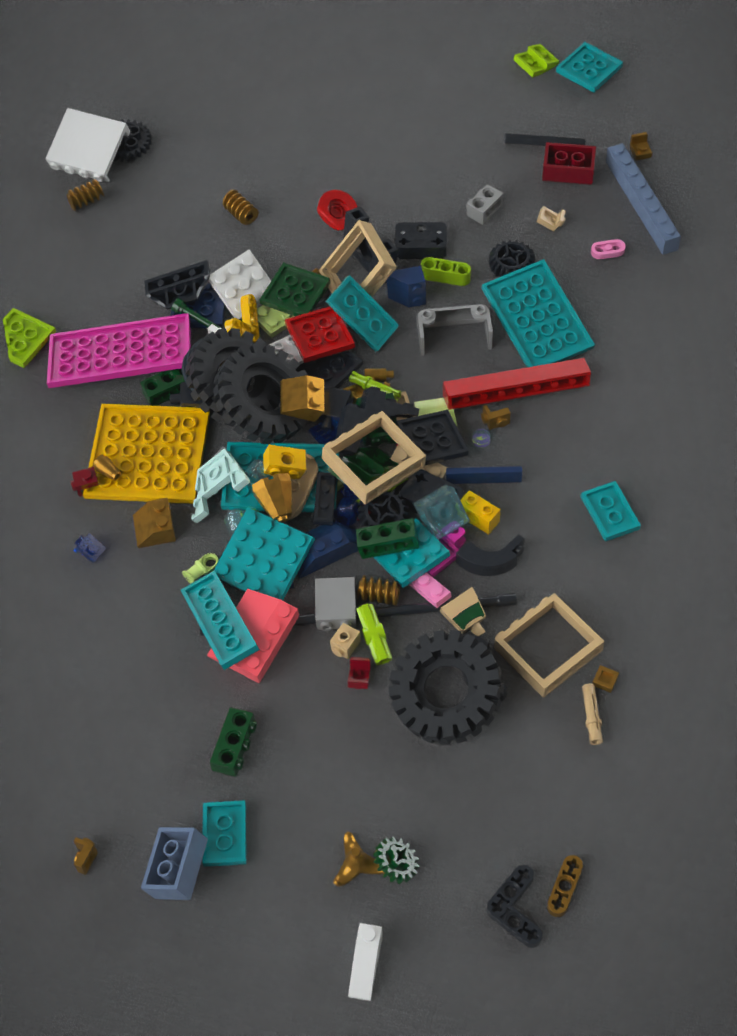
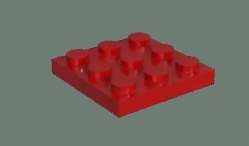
M330 306L285 319V325L304 363L355 348V342L343 319Z

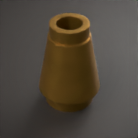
M100 455L93 463L96 471L113 481H116L121 475L119 469L108 456Z

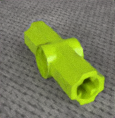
M373 604L361 605L356 611L363 628L362 632L365 642L370 647L375 664H386L392 660V656L386 642L387 638L382 623H379Z

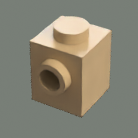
M342 623L330 640L332 652L338 657L343 656L349 659L361 642L360 631Z

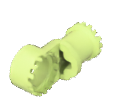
M207 553V555L205 554L202 558L196 560L195 564L187 571H182V574L185 578L187 577L186 580L191 584L202 575L213 572L219 559L217 555ZM208 560L216 561L211 567L205 565Z

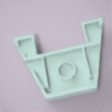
M226 449L220 451L197 470L195 485L197 498L193 501V506L196 509L195 514H192L191 517L192 521L196 523L209 515L207 499L216 494L226 484L232 482L233 489L240 491L250 483L248 476Z

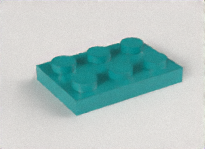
M616 481L581 493L580 497L605 542L640 530L641 524Z
M245 800L203 803V835L208 838L202 858L203 867L247 864Z

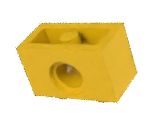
M268 445L263 454L264 474L273 476L275 474L289 473L291 479H300L306 471V450Z
M470 490L458 502V516L488 535L500 522L501 509Z

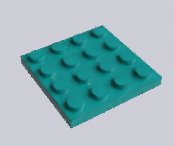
M247 507L214 570L221 581L244 592L250 589L283 601L315 538Z

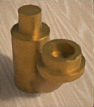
M386 368L365 369V376H370L375 381H387V378H394V371H386ZM384 382V385L390 387V383Z

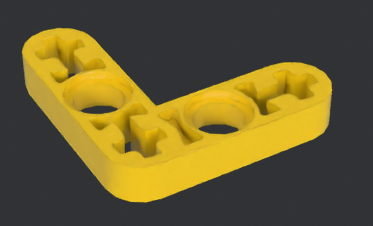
M247 294L241 297L242 321L237 318L226 320L225 328L227 332L231 328L240 329L241 336L245 331L254 334L252 342L255 343L260 338L257 304L255 297L252 294Z

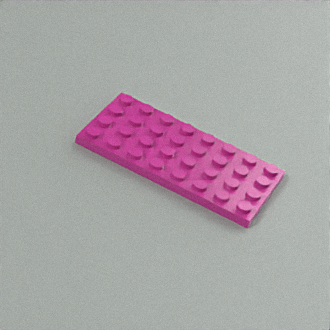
M189 313L50 334L47 370L48 388L182 368L184 356L191 348Z

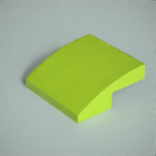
M541 44L528 46L527 52L515 54L513 59L531 77L541 75L559 64V60Z

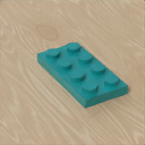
M350 275L344 279L325 301L374 351H378L399 326Z

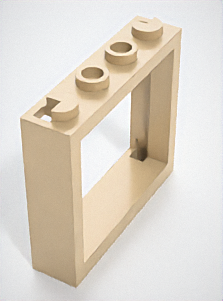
M358 220L319 269L322 276L330 278L331 283L328 288L331 293L341 284L336 273L365 237L379 259L378 264L360 284L371 297L374 296L397 268L371 223Z
M383 411L370 416L368 420L362 424H357L349 432L342 433L339 438L326 443L322 448L323 461L365 505L425 467L426 455ZM381 426L410 458L370 484L365 485L336 454Z
M554 593L550 597L542 599L536 608L529 609L523 618L515 620L506 631L499 632L495 637L494 649L544 698L601 653L605 641ZM554 608L589 644L543 680L507 643Z

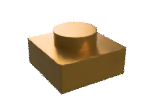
M600 665L592 684L611 693L618 679L619 672Z

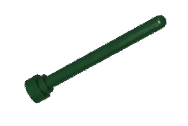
M179 298L172 305L171 310L175 313H189V317L207 328L212 324L218 328L220 327L189 309L185 302Z

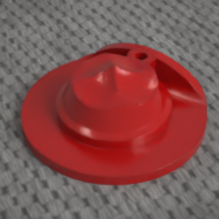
M329 190L319 199L317 212L322 220L331 228L343 230L345 213L358 206L348 193L341 190Z

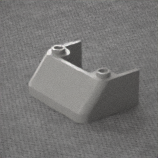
M478 304L420 310L416 315L421 356H425L423 328L484 322L488 350H491L493 330L489 308Z

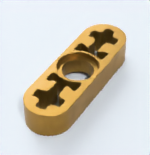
M575 855L567 856L564 859L549 897L547 909L554 917H561L566 913L581 875L583 863ZM572 862L576 863V868L573 869L572 875H567L569 865ZM568 881L571 884V889L563 891L559 888V883ZM559 896L563 897L561 907L555 910L553 904L557 903Z

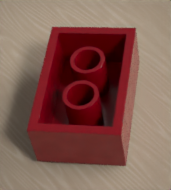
M546 142L542 181L592 185L596 146Z

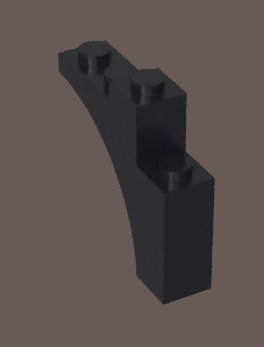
M378 387L367 388L363 391L360 408L359 405L349 403L341 408L336 439L342 433L349 432L357 424H362L370 416L381 411L389 418H411L419 415V408H415L410 403H396L397 400L386 398L385 400L386 392L381 391ZM362 438L338 453L350 456L357 453V448Z

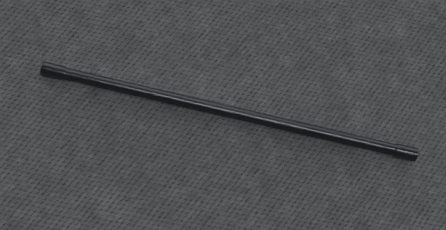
M516 593L478 598L482 607L517 605ZM446 601L438 608L429 602L374 609L377 618L439 612L440 608L450 601ZM356 611V620H358L359 617ZM316 614L299 615L294 626L316 624ZM200 628V635L204 636V633Z

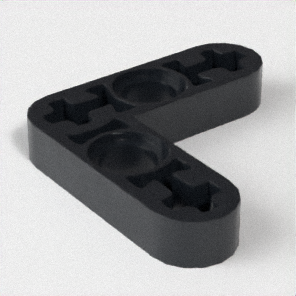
M519 865L487 903V914L524 945L534 948L540 945L542 941L541 929L513 907L531 885L534 872L528 865ZM525 872L528 873V876H527L528 879L523 878V879L521 880L520 886H519V885L517 884V882H518V880H519V878H520V874H519V873H521V874H524ZM512 887L517 893L514 897H507L504 894V890ZM502 899L504 902L501 905V912L496 911L494 913L492 905L498 906ZM516 917L520 920L521 924L513 928L508 924V920ZM524 925H527L526 931L529 934L536 933L537 940H528V934L523 930Z

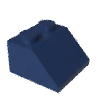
M421 266L393 271L387 279V297L409 308L425 305L426 280Z

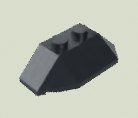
M205 260L145 280L146 296L167 310L172 308L177 298L183 300L185 304L199 300L210 278L209 261Z

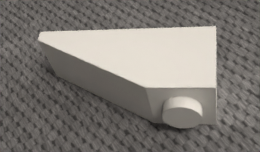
M359 924L348 993L350 998L371 1001L383 936L382 927Z

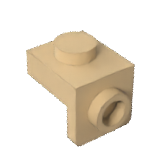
M543 206L540 209L537 222L555 231L558 226L561 227L564 224L566 211L562 209L557 214Z

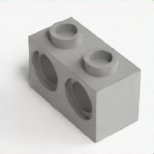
M487 184L478 191L474 198L467 202V216L483 225L503 205L504 193Z

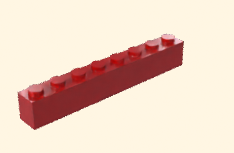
M585 358L456 379L443 382V397L448 410L579 388L590 386L591 371Z

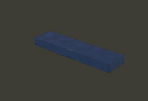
M522 466L446 468V481L452 484L521 483Z

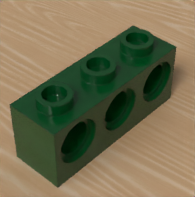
M182 368L162 371L140 382L142 392L150 406H157L170 400V394L180 393V384L185 382Z
M413 518L356 529L357 548L362 559L419 548L418 532Z
M229 708L210 760L212 771L236 777L238 770L242 769L244 752H248L250 747V735L255 733L257 721H255L252 712ZM245 722L243 726H237L238 723ZM234 740L239 741L237 744H230ZM226 759H233L230 763H224Z

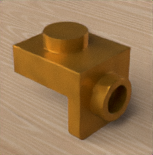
M487 405L483 406L481 418L483 423L487 424L489 430L510 424L511 413L508 407L490 412Z

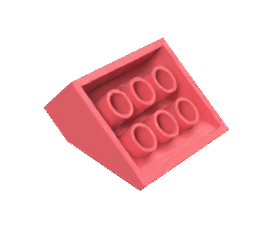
M247 589L236 609L260 650L229 668L260 683L299 618L298 608L278 598ZM211 648L207 656L219 662Z

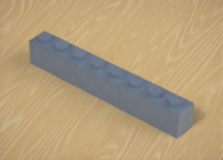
M624 144L608 147L606 163L660 252L664 255L677 251L681 236Z

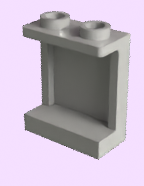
M354 577L315 579L317 630L329 631L331 629H339L342 623L356 628Z

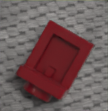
M94 467L72 472L74 480L70 481L73 491H77L79 497L83 496L82 490L99 485Z
M350 658L348 688L368 689L370 658Z

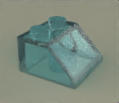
M448 485L440 487L413 503L422 522L438 540L470 521L454 487Z

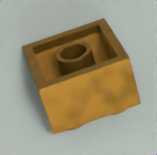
M305 375L281 381V414L315 422L325 412L324 379Z
M168 498L148 501L133 514L138 548L176 541Z

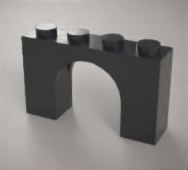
M361 207L345 213L343 239L358 220L369 223L370 217ZM365 237L352 254L370 273L378 264L379 259ZM389 239L383 240L385 248L396 264L397 247Z

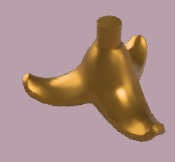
M346 832L344 834L345 861L334 878L333 883L341 887L349 883L360 873H384L383 871H377L379 864H375V859L361 849L351 832Z

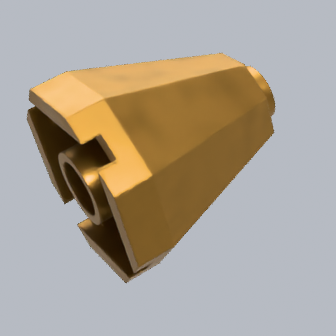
M289 473L273 475L274 479L269 480L266 477L252 485L254 497L268 515L278 522L289 520V516L292 515L291 478Z

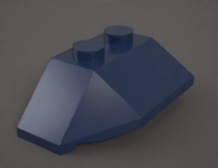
M333 520V525H321L306 532V534L314 537L315 541L297 576L299 579L359 551L357 548L356 529Z

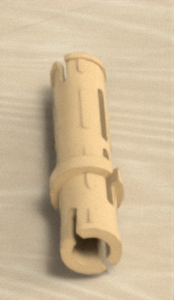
M590 683L584 684L582 691L587 717L585 725L589 731V742L591 745H599L603 743L601 734L602 720L598 714L595 685Z

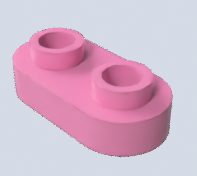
M619 239L596 242L591 247V255L595 259L620 257L625 253L626 245Z

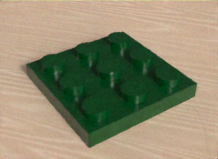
M283 262L259 299L260 304L293 316L312 312L331 283L330 278Z

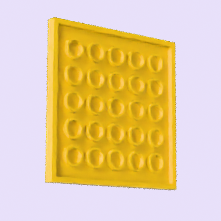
M101 404L88 468L94 467L93 463L96 458L104 455L111 459L121 472V475L116 481H113L96 471L99 485L84 489V499L148 502L168 498L169 503L193 504L194 499L197 498V491H195L197 470L202 467L210 410L205 413L201 408Z

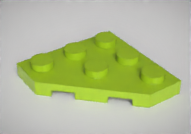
M12 308L3 318L10 362L23 368L29 364L50 340V334L56 333L55 327L15 308Z

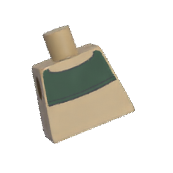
M472 587L440 608L441 614L462 634L470 630L473 634L480 637L486 632L480 624L486 618V614Z

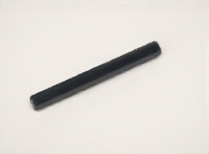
M505 133L504 143L546 146V142L585 145V139L511 133Z

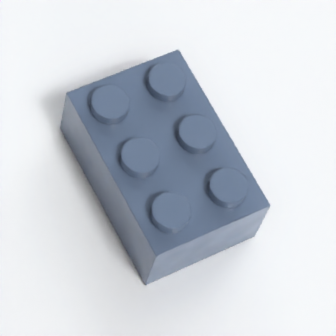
M159 827L141 889L154 899L191 900L208 838L196 828Z

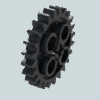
M130 119L124 122L130 129V134L128 137L123 136L114 161L120 159L123 162L126 159L129 162L130 158L136 160V156L141 158V153L146 154V149H150L149 145H152L151 133L147 126L142 125V122L137 124L136 120L130 122Z

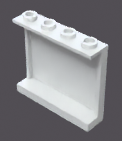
M67 108L46 156V161L54 170L61 169L69 174L76 173L84 178L91 177L99 182H109L108 171L123 136L128 137L130 129L124 122Z

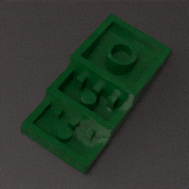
M377 446L357 449V453L351 456H344L342 459L365 485L370 484L399 465L392 461L391 457ZM329 467L327 471L331 473L333 476H335L337 479H339L341 482H343L339 478V476Z

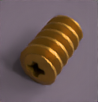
M96 179L92 180V184L87 182L86 186L82 184L80 189L75 187L74 192L68 190V195L66 194L68 202L74 211H76V205L80 209L82 208V202L88 206V200L94 203V197L98 201L100 200V195L104 197L103 190Z
M230 190L223 199V207L241 224L249 225L258 217L257 208L247 201L245 197H242L237 190Z
M363 575L359 583L357 599L362 595L363 600H367L369 597L370 601L374 602L377 597L378 603H382L385 598L386 604H390L393 600L394 606H397L400 587L397 586L396 580H394L392 585H390L389 579L382 584L381 578L374 583L372 576L368 582L366 581V575Z

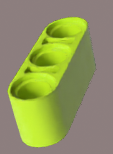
M432 257L424 258L421 262V268L427 281L466 286L471 281V267L467 263Z

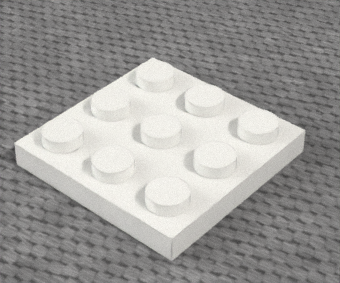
M250 249L210 274L208 280L232 316L237 319L242 318L241 297L252 294L255 297L258 308L261 306L259 299L271 282Z

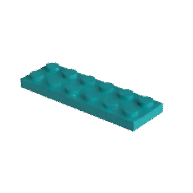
M215 570L181 589L186 602L223 670L260 650Z

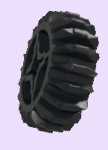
M509 240L506 243L502 241L501 244L497 243L496 247L492 248L489 254V267L491 272L495 274V277H501L535 263L536 257L533 249H530L529 245H525L524 242L518 243L517 240L515 242Z
M392 489L391 493L386 491L366 505L360 500L359 505L361 507H358L357 512L360 513L358 520H363L360 524L361 527H370L387 521L396 522L409 518V513L407 512L409 506L405 505L406 499L400 500L401 493L394 495L395 490ZM377 501H385V502L382 503V504H377V503L373 504L374 502H377ZM391 503L396 507L398 514H395V511L390 508ZM385 507H387V508H386V513H385V514L382 516V518L380 519V516H381L380 513H382V511H384ZM368 511L372 512L371 514L376 517V522L370 518Z

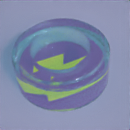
M478 429L473 432L472 443L476 447L484 448L490 444L491 435L487 430Z

